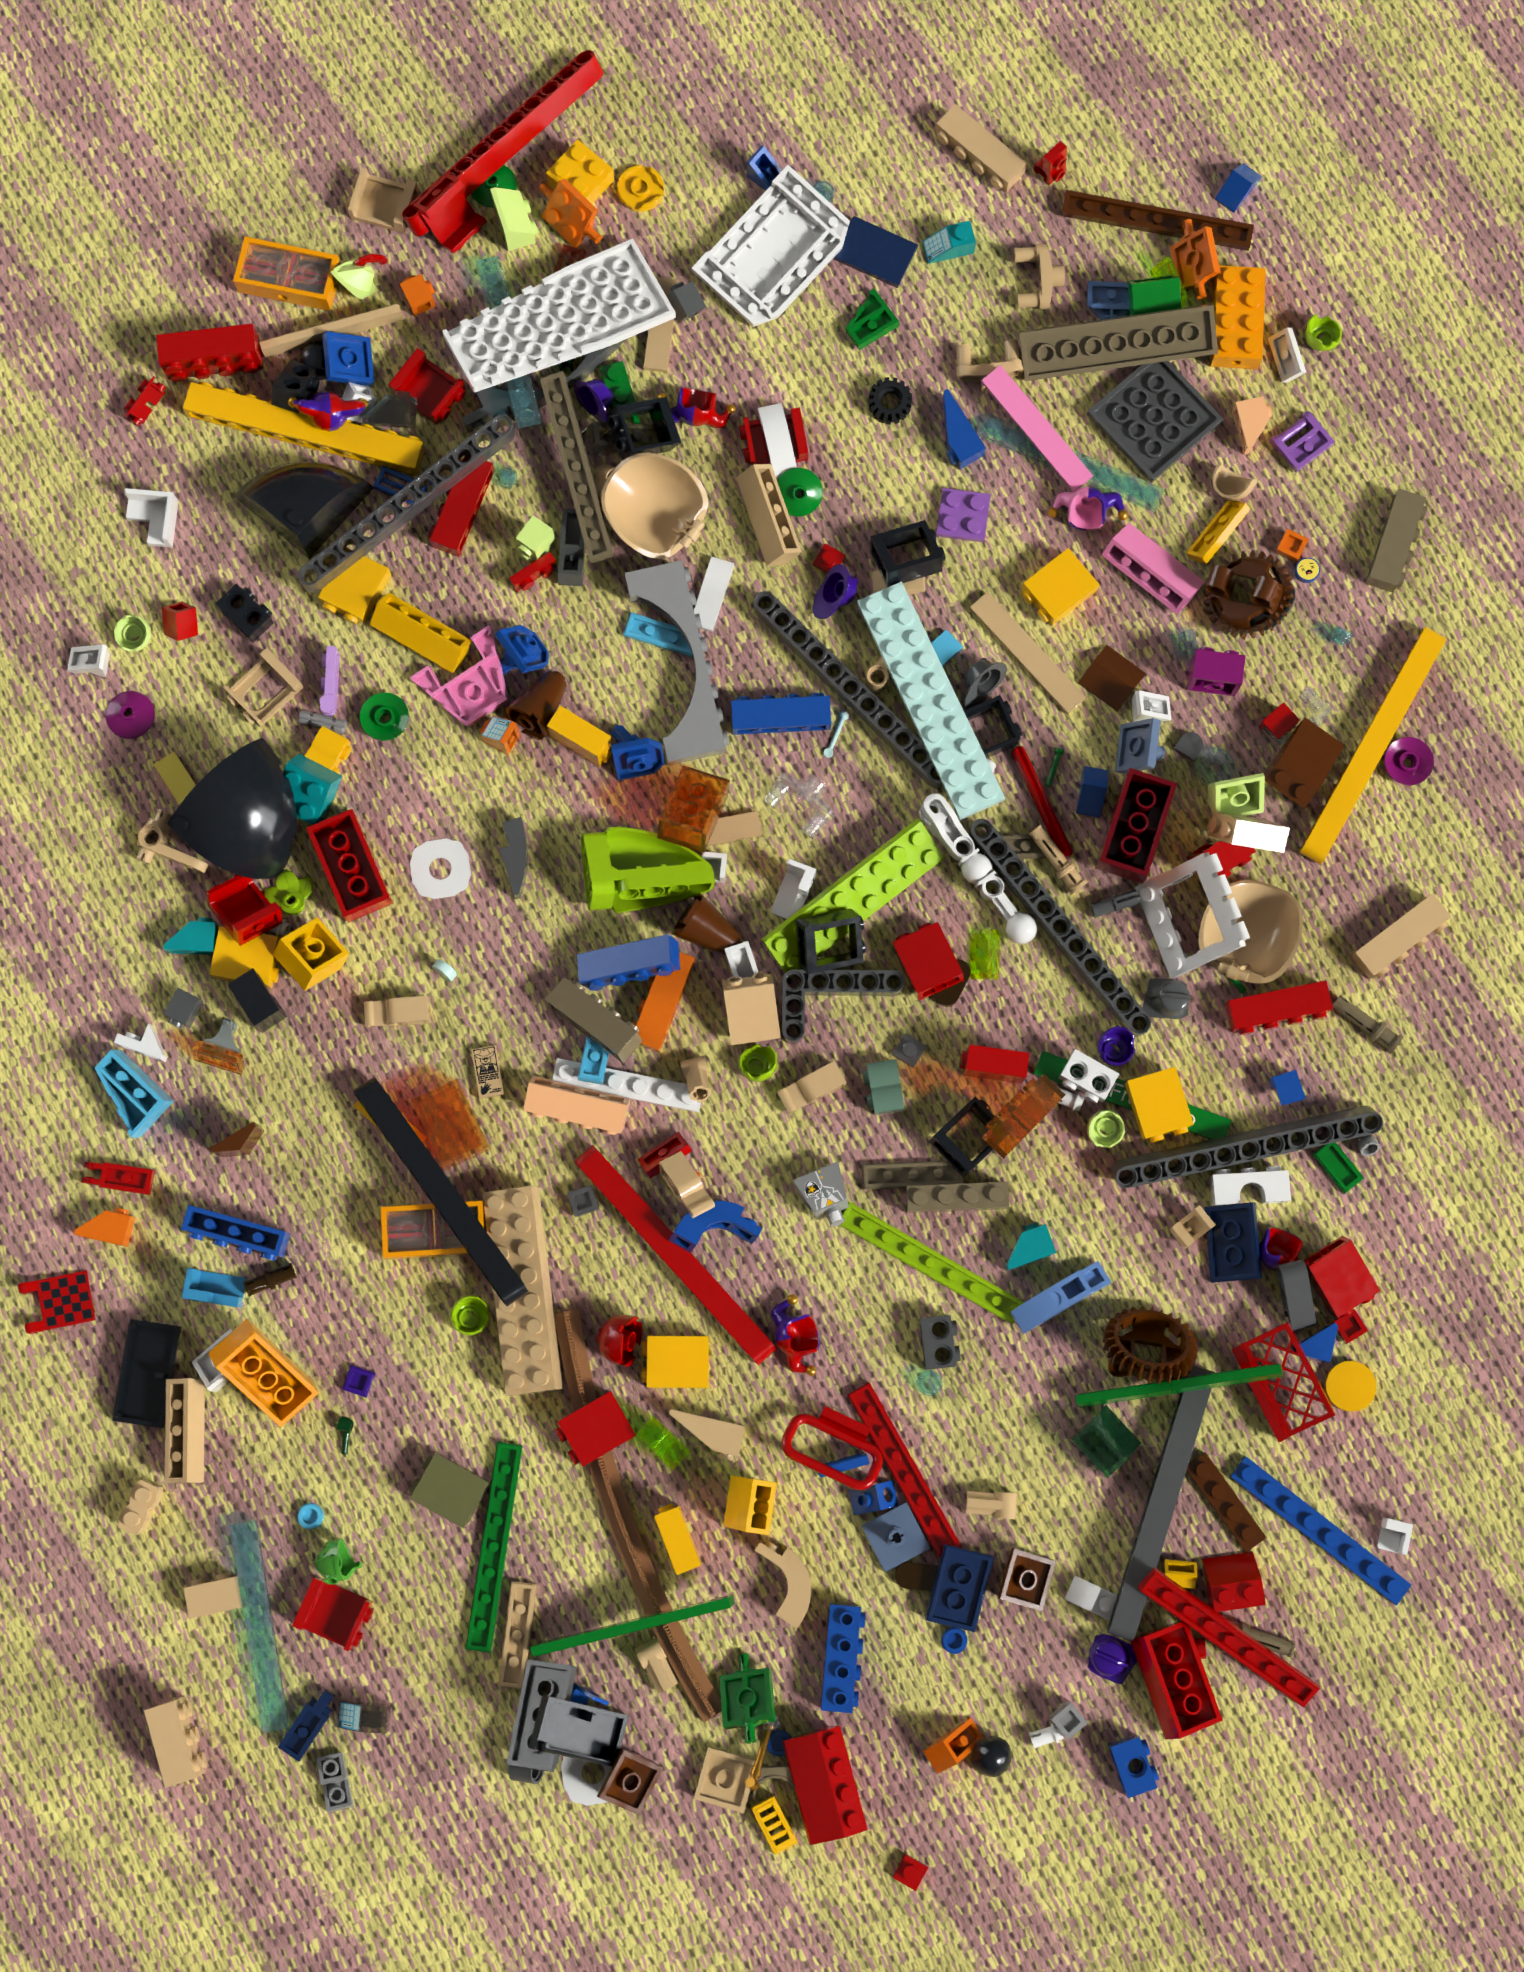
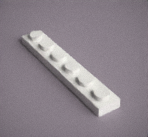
M557 1058L552 1079L554 1081L623 1096L633 1100L698 1113L700 1111L701 1102L698 1103L690 1099L687 1084L606 1068L603 1085L578 1081L581 1063Z

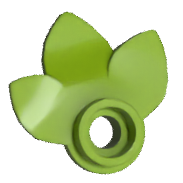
M283 870L277 877L276 886L265 888L264 895L271 904L276 902L286 914L297 915L303 911L305 899L313 891V883L310 877L298 880L293 872ZM296 899L293 904H288L290 900Z

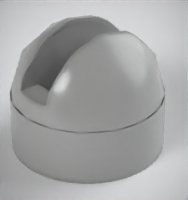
M1373 1135L1362 1136L1358 1140V1148L1363 1156H1371L1380 1149V1145Z

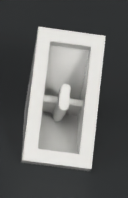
M1141 690L1135 691L1131 699L1133 722L1150 718L1161 721L1172 720L1169 696Z

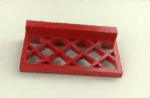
M1289 1322L1231 1349L1241 1369L1260 1366L1258 1361L1263 1362L1262 1366L1277 1364L1268 1361V1357L1272 1347L1286 1352L1281 1365L1282 1370L1298 1375L1294 1388L1280 1384L1281 1377L1277 1378L1276 1382L1269 1379L1248 1382L1278 1442L1336 1415ZM1284 1329L1290 1338L1287 1348L1273 1343L1276 1333ZM1272 1336L1270 1342L1263 1340ZM1257 1342L1268 1345L1265 1358L1255 1356L1250 1346ZM1292 1343H1293V1345H1294L1296 1351L1291 1350ZM1289 1353L1300 1357L1302 1364L1299 1371L1285 1367ZM1304 1367L1308 1374L1302 1373ZM1301 1376L1310 1379L1314 1384L1311 1394L1297 1390ZM1269 1384L1275 1386L1273 1391ZM1278 1387L1292 1392L1288 1405L1277 1401L1275 1395ZM1316 1390H1317V1392H1318L1320 1398L1314 1396ZM1295 1393L1310 1398L1306 1412L1291 1407ZM1316 1400L1323 1403L1328 1413L1321 1416L1309 1413L1312 1401ZM1281 1407L1287 1409L1285 1415ZM1289 1411L1304 1415L1300 1426L1291 1428L1287 1420ZM1307 1417L1313 1418V1420L1306 1422Z

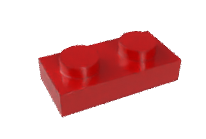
M551 552L545 554L509 577L511 585L516 592L520 589L522 591L528 590L534 585L536 579L541 576L546 578L555 571L554 568L557 567L556 560Z
M677 1132L637 1160L651 1179L660 1174V1161L680 1151L685 1156L692 1149L680 1132Z

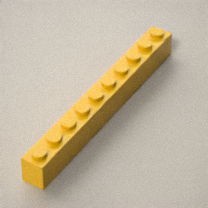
M199 382V384L190 383L182 408L187 417L380 467L386 466L390 469L418 476L425 453L424 443L415 436H399L392 430L385 429L380 431L369 424H353L348 419L342 427L335 431H323L314 425L310 416L271 405V399L267 402L259 400L257 396L252 394H245V396L236 394L234 390L229 388H222V390L213 388L211 384L206 382Z

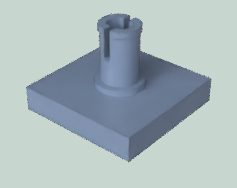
M1150 718L1121 724L1115 772L1126 774L1129 768L1139 771L1154 769L1156 760L1163 759L1165 748L1158 745L1161 720Z
M907 1502L861 1525L884 1572L930 1549Z

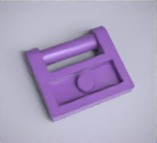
M1309 411L1302 414L1300 420L1281 434L1274 435L1269 439V443L1280 453L1295 473L1335 443L1333 438ZM1306 426L1310 427L1311 431L1287 447L1285 444L1287 440Z

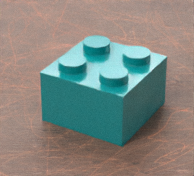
M298 754L286 763L283 775L285 779L288 778L290 781L296 806V817L314 825L327 818L342 775Z

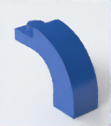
M714 1201V1208L695 1218H692L688 1212L674 1229L669 1241L691 1253L702 1234L710 1229L727 1230L752 1244L758 1238L762 1228L753 1219L741 1216L745 1207L728 1201Z

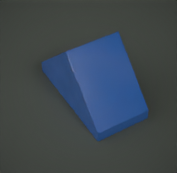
M761 145L747 161V177L765 191L782 171L764 145Z
M1241 164L1232 171L1215 200L1234 213L1262 179V176L1246 164Z
M1084 766L1076 814L1101 817L1107 792L1108 770Z
M1336 1323L1326 1326L1300 1342L1308 1359L1324 1363L1331 1362L1338 1330Z

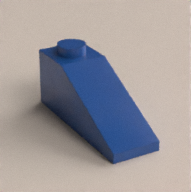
M946 389L943 392L942 398L948 451L946 455L952 465L956 464L959 469H962L983 457L986 447L950 391Z

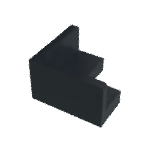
M254 968L228 984L253 1026L260 1032H265L288 1017Z

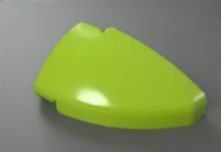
M608 827L606 833L592 832L581 834L583 876L589 911L612 909V906L615 913L642 910L695 897L697 893L704 894L714 888L715 877L711 864L685 845L668 837L650 831L626 827Z

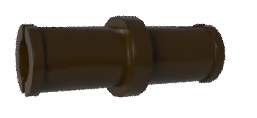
M289 1263L271 1272L266 1270L263 1275L243 1283L250 1297L268 1288L273 1290L276 1288V1285L293 1278L295 1279L297 1276L292 1263Z

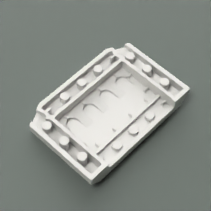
M787 165L772 181V185L721 240L691 268V271L752 327L777 319L842 250L850 220L794 169Z

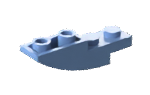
M1099 1261L1034 1296L1012 1310L1010 1314L1022 1334H1025L1108 1286L1111 1281Z

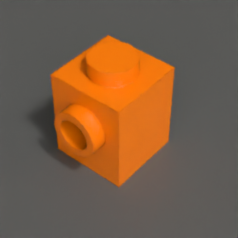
M422 274L417 276L411 275L405 278L402 283H399L414 317L436 307L432 296L435 293L430 280H424Z

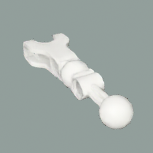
M940 794L927 796L919 810L922 821L942 843L949 854L959 861L958 865L961 866L964 878L968 882L976 884L974 887L976 889L979 887L981 897L984 900L992 901L1006 919V933L1008 937L1018 944H1026L1032 941L1037 933L1035 920L1026 913H1019L1003 892L1004 883L999 877L995 876L996 872L993 871L990 859L978 853L980 851L978 848L975 850L973 840L963 828L957 815L945 798ZM930 807L935 808L938 813H933ZM958 843L966 844L968 853L960 854L956 850V845ZM994 883L998 888V892L996 894L988 893L986 884Z

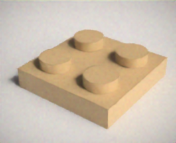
M708 1746L694 1799L744 1813L750 1789L746 1786L745 1782L751 1776L750 1771L754 1766L755 1759Z

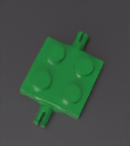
M743 1653V1655H738L739 1670L732 1674L719 1676L723 1728L726 1730L744 1728L745 1743L751 1744V1742H756V1726L776 1721L772 1671L769 1667L751 1669L749 1667V1654Z

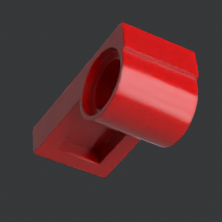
M1059 141L1033 165L1035 173L1043 176V181L1048 185L1054 181H1060L1066 173L1067 146Z

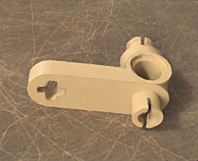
M158 809L155 818H149L146 825L139 831L137 846L140 847V850L135 858L150 865L155 854L205 874L208 867L207 863L167 846V838L172 829L168 826L167 822L172 814ZM152 834H158L157 842L148 844V838Z

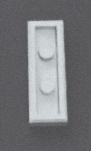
M711 556L696 602L697 604L694 608V614L699 613L702 628L699 629L713 633L734 569V563Z

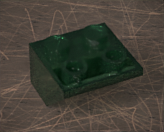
M1107 1405L1069 1439L1103 1478H1108L1141 1444Z

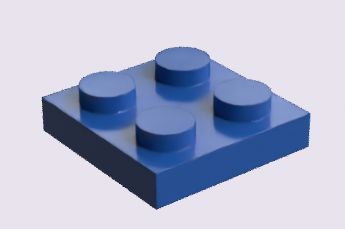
M326 331L322 335L326 380L371 386L374 383L370 337Z

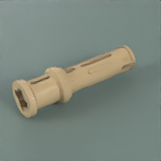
M1039 825L1029 833V836L1033 838L1043 854L1057 870L1055 872L1057 878H1061L1070 889V895L1089 882L1087 879H1083L1076 870V864L1066 859L1042 828V825ZM1043 839H1044L1045 842L1048 844V846L1052 849V851L1055 853L1056 857H1054V856L1052 855V853L1049 851V849H1048V848L1045 846V844L1042 842ZM1058 860L1064 865L1063 867L1058 863ZM1068 874H1071V876L1074 878V880L1076 881V883H1074V882L1071 880V878L1068 876Z

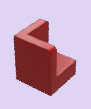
M183 601L161 607L163 630L166 636L180 641L198 635L196 607Z
M1283 702L1258 727L1261 730L1266 727L1276 739H1280L1288 731L1290 732L1296 727L1300 719Z

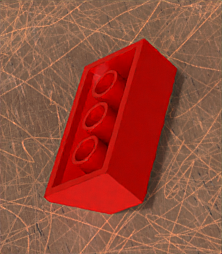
M1179 1621L1137 1635L1133 1641H1130L1165 1739H1181L1223 1721L1190 1627L1186 1623Z
M827 1726L783 1740L782 1743L809 1845L846 1838L868 1830L841 1727Z

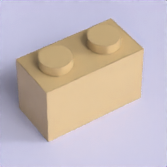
M231 1572L215 1575L216 1581L206 1583V1578L190 1581L191 1586L184 1588L189 1619L244 1607L239 1576L232 1577Z

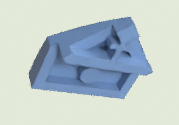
M1088 281L1087 307L1100 320L1126 316L1129 313L1127 283Z

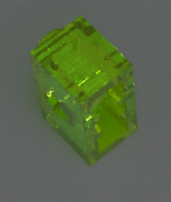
M654 1416L636 1433L672 1471L691 1453Z

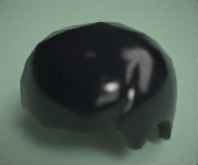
M315 341L309 343L302 350L300 363L318 368L317 378L320 380L326 379L323 342Z
M990 1736V1739H980L977 1741L972 1752V1764L975 1771L985 1776L997 1777L1010 1767L1012 1753L1010 1745L1005 1739Z

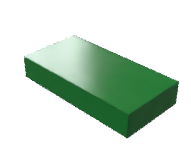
M1336 1142L1323 1145L1312 1154L1343 1194L1364 1179Z

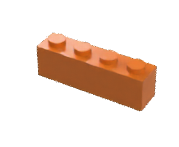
M679 952L680 970L673 971L668 976L656 975L650 977L646 988L650 990L647 999L642 998L637 1012L641 1014L638 1022L633 1021V1024L640 1030L638 1034L642 1039V1043L639 1046L658 1053L661 1051L695 963V957Z

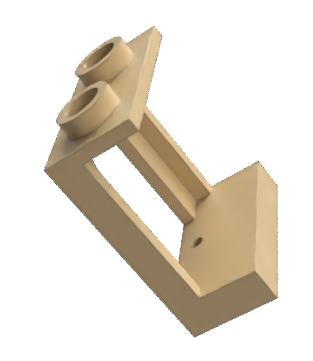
M268 648L260 653L262 659L231 688L227 685L224 686L228 693L226 699L235 708L240 705L245 711L242 715L249 723L253 725L256 722L260 727L304 688L301 682ZM273 669L288 686L261 710H250L244 704L245 694L264 675Z

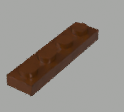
M1206 1452L1188 1464L1186 1471L1245 1553L1267 1538Z

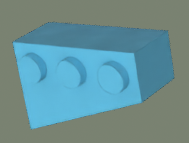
M111 1049L95 1067L108 1095L112 1097L117 1107L119 1116L122 1117L126 1124L127 1132L131 1138H140L174 1102L122 1050Z

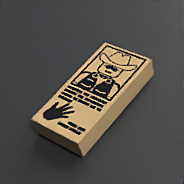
M497 1046L471 1049L479 1099L505 1095Z

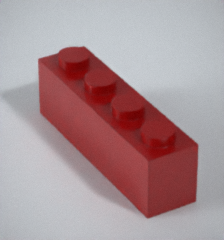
M465 455L464 458H463V460H459V461H460V462H467V461L470 460L471 457L468 456V455ZM484 462L446 492L448 497L445 504L441 503L438 509L437 517L439 519L437 524L432 525L428 535L433 548L457 557L460 556L495 469L492 462Z
M1326 980L1232 999L1225 1003L1231 1031H1239V1035L1253 1033V1028L1262 1026L1264 1030L1279 1027L1278 1023L1286 1021L1288 1025L1299 1024L1303 1022L1302 1018L1312 1016V1020L1323 1019L1327 1017L1326 1013L1333 1010Z

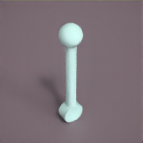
M842 711L839 714L840 720L829 747L824 750L826 758L833 756V747L843 723L849 718L847 711Z

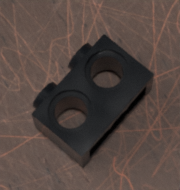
M290 360L272 385L271 405L299 413L296 407L292 408L288 405V400L290 397H295L298 400H310L312 393H316L319 388L318 368Z
M235 584L215 604L254 643L274 624L270 617L272 612L263 603L259 606L253 600L256 597L247 587L242 589ZM236 600H244L241 607H233ZM252 617H261L257 624H249Z

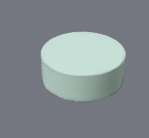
M438 959L432 965V968L448 982H451L457 976L456 971L441 959Z

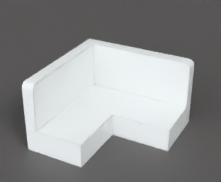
M125 488L124 494L128 498L126 519L150 522L147 538L149 546L173 548L178 500L174 493Z
M788 859L786 874L772 906L771 914L788 919L806 904L816 879L815 868Z

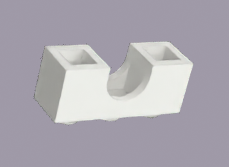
M1281 1166L1266 1167L1265 1172H1256V1168H1243L1241 1173H1231V1169L1215 1170L1216 1174L1209 1177L1212 1206L1240 1204V1191L1244 1185H1253L1259 1189L1262 1204L1291 1201L1289 1170L1281 1171Z

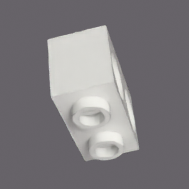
M1075 1049L1062 1070L1059 1079L1063 1081L1061 1084L1072 1091H1075L1077 1088L1085 1093L1084 1097L1097 1103L1098 1101H1105L1119 1073ZM1072 1066H1079L1082 1069L1083 1076L1081 1078H1074L1071 1075L1070 1068ZM1093 1079H1102L1105 1083L1104 1090H1096L1092 1085Z

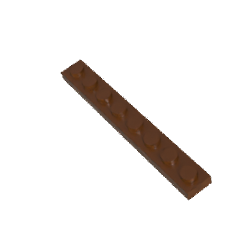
M1066 190L1061 214L1064 217L1177 238L1184 236L1182 221L1191 219L1194 231H1198L1205 226L1212 228L1215 245L1249 251L1254 228L1253 224Z

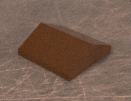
M1107 645L1092 662L1078 683L1115 711H1118L1146 673Z
M252 1122L209 1149L219 1157L249 1155L264 1133V1130L260 1125Z
M1011 1548L998 1599L1043 1611L1056 1561Z
M621 1748L597 1797L640 1815L663 1767L636 1752Z

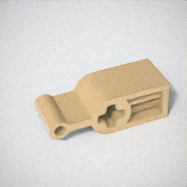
M428 996L391 998L383 1001L364 1002L365 1027L431 1023L430 998Z
M833 1061L786 1088L779 1090L777 1093L788 1114H791L842 1088L847 1082L836 1062Z
M682 1151L659 1162L660 1175L677 1200L684 1204L692 1218L715 1207L713 1199L704 1189L701 1179Z

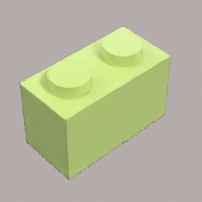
M534 515L516 537L518 550L521 553L520 558L528 564L549 553L556 545L553 529Z

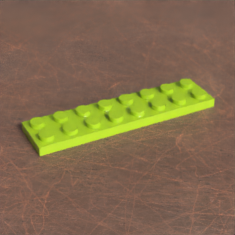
M916 819L761 940L784 974L789 970H801L798 961L797 919L852 909L864 921L941 862L944 856L923 823ZM849 924L815 931L816 958L849 933Z

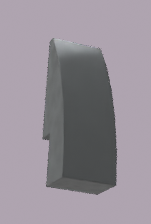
M563 509L559 545L558 585L583 586L586 550L576 510Z
M521 817L502 823L509 846L500 848L515 899L521 898L528 869L527 837Z

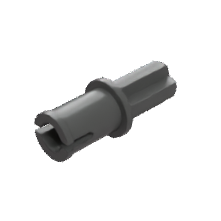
M1132 890L1116 896L1111 894L1110 898L1092 902L1090 907L1093 916L1097 918L1111 912L1119 913L1121 909L1140 903V895L1137 890Z

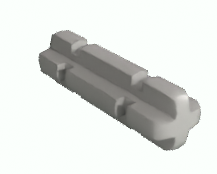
M302 710L298 717V722L302 725L309 726L311 724L312 727L319 729L324 726L340 734H344L347 727V722L343 719L336 718L334 720L333 717L317 713L312 715L311 712Z

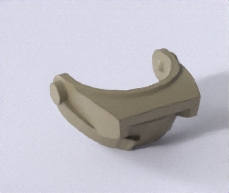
M788 1764L761 1766V1775L757 1780L759 1786L767 1779H783L792 1786L794 1800H797ZM757 1790L750 1792V1800L752 1802H756Z

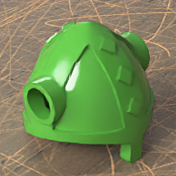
M339 1538L326 1542V1546L317 1555L314 1566L324 1577V1582L332 1585L338 1583V1581L349 1579L354 1570L362 1567V1563L360 1561L354 1563L344 1540Z

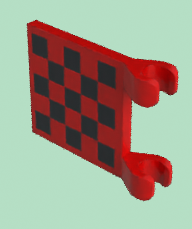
M87 1270L18 1284V1291L21 1294L38 1291L43 1321L26 1323L25 1331L28 1334L96 1320Z

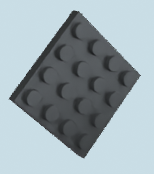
M1169 361L1141 365L1090 408L1086 414L1151 483L1216 429L1224 420Z

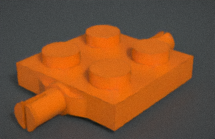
M565 178L558 182L555 190L551 189L546 182L540 185L538 190L548 198L547 206L541 217L570 245L577 248L581 245L585 236H588L595 244L602 240L603 236L593 228L594 218L598 209Z
M1186 219L1182 221L1184 236L1179 242L1170 246L1175 275L1180 277V291L1186 292L1195 287L1197 299L1201 300L1207 297L1204 286L1205 282L1221 272L1212 228L1205 226L1198 231H1194L1192 220Z

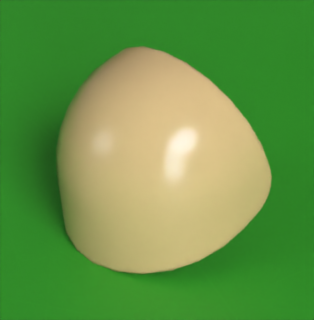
M1218 464L1215 468L1212 478L1215 491L1220 497L1230 501H1237L1248 496L1258 482L1254 478L1248 479L1238 475L1221 464Z

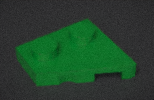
M873 288L869 292V297L864 305H861L857 310L855 318L851 319L847 325L846 333L858 350H861L899 327V320L875 288Z

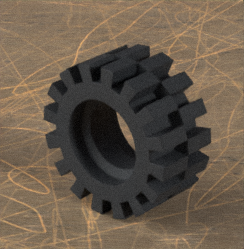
M886 377L884 382L881 379L878 380L877 385L874 384L869 393V411L881 423L886 421L887 424L891 425V422L895 421V424H897L900 419L904 420L910 412L912 393H910L909 386L905 387L904 381L897 382L898 378L893 377V381H889V377ZM885 394H895L899 398V405L894 409L885 408L881 404V398Z

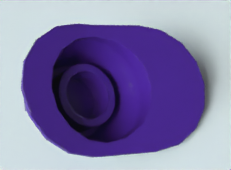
M598 379L587 382H575L574 393L578 402L590 415L601 424L606 425L608 419L606 409L614 398L613 392Z
M841 564L833 566L817 590L812 608L816 618L826 619L838 607L849 605L854 600L858 579L849 575L845 566Z
M1096 1635L1089 1652V1670L1114 1683L1123 1684L1137 1662L1132 1644L1111 1635Z

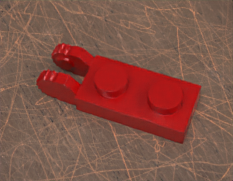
M85 1162L84 1167L89 1170H102L100 1179L86 1176L82 1177L81 1183L97 1185L105 1189L151 1195L155 1170L103 1162V1164Z

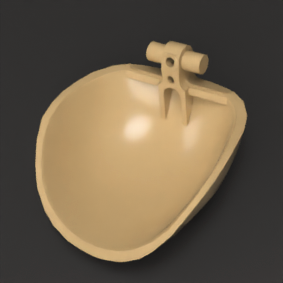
M647 452L637 453L626 458L611 472L601 492L602 509L614 531L634 550L653 559L671 557L683 546L688 548L692 541L695 542L701 535L699 532L705 526L702 521L707 512L708 498L704 486L688 467L667 456Z
M1240 880L1231 883L1229 886L1232 894L1228 895L1227 899L1235 898L1242 916L1236 919L1237 923L1244 921L1250 938L1244 940L1246 946L1213 960L1209 964L1217 969L1218 972L1226 974L1227 978L1235 981L1242 980L1257 984L1274 981L1286 971L1298 950L1303 930V916L1300 904L1287 891L1264 882ZM1210 903L1203 914L1198 939L1200 950L1214 943L1224 941Z

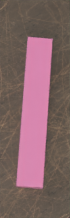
M1001 365L982 380L983 385L1073 492H1076L1093 478L1092 473Z

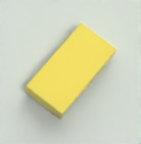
M172 752L153 765L180 805L196 784L177 754Z

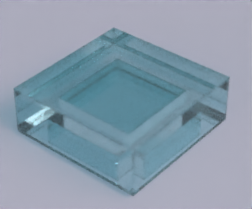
M1193 629L1169 636L1175 659L1192 656L1195 650L1199 649Z

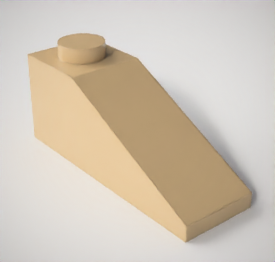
M670 1409L669 1414L710 1449L719 1452V1458L733 1460V1456L739 1457L745 1426Z

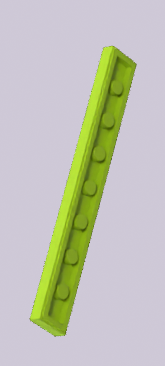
M850 1201L848 1202L849 1207L844 1209L842 1213L845 1221L840 1224L841 1227L1013 1325L1015 1321L1010 1312L1025 1302Z

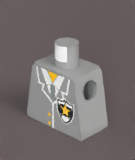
M838 1162L793 1180L798 1194L816 1220L827 1217L831 1227L838 1226L845 1221L841 1210L848 1208L849 1204Z

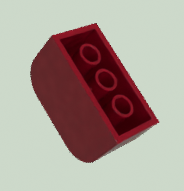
M1129 768L1119 790L1095 869L1141 884L1144 883L1150 871L1177 783Z

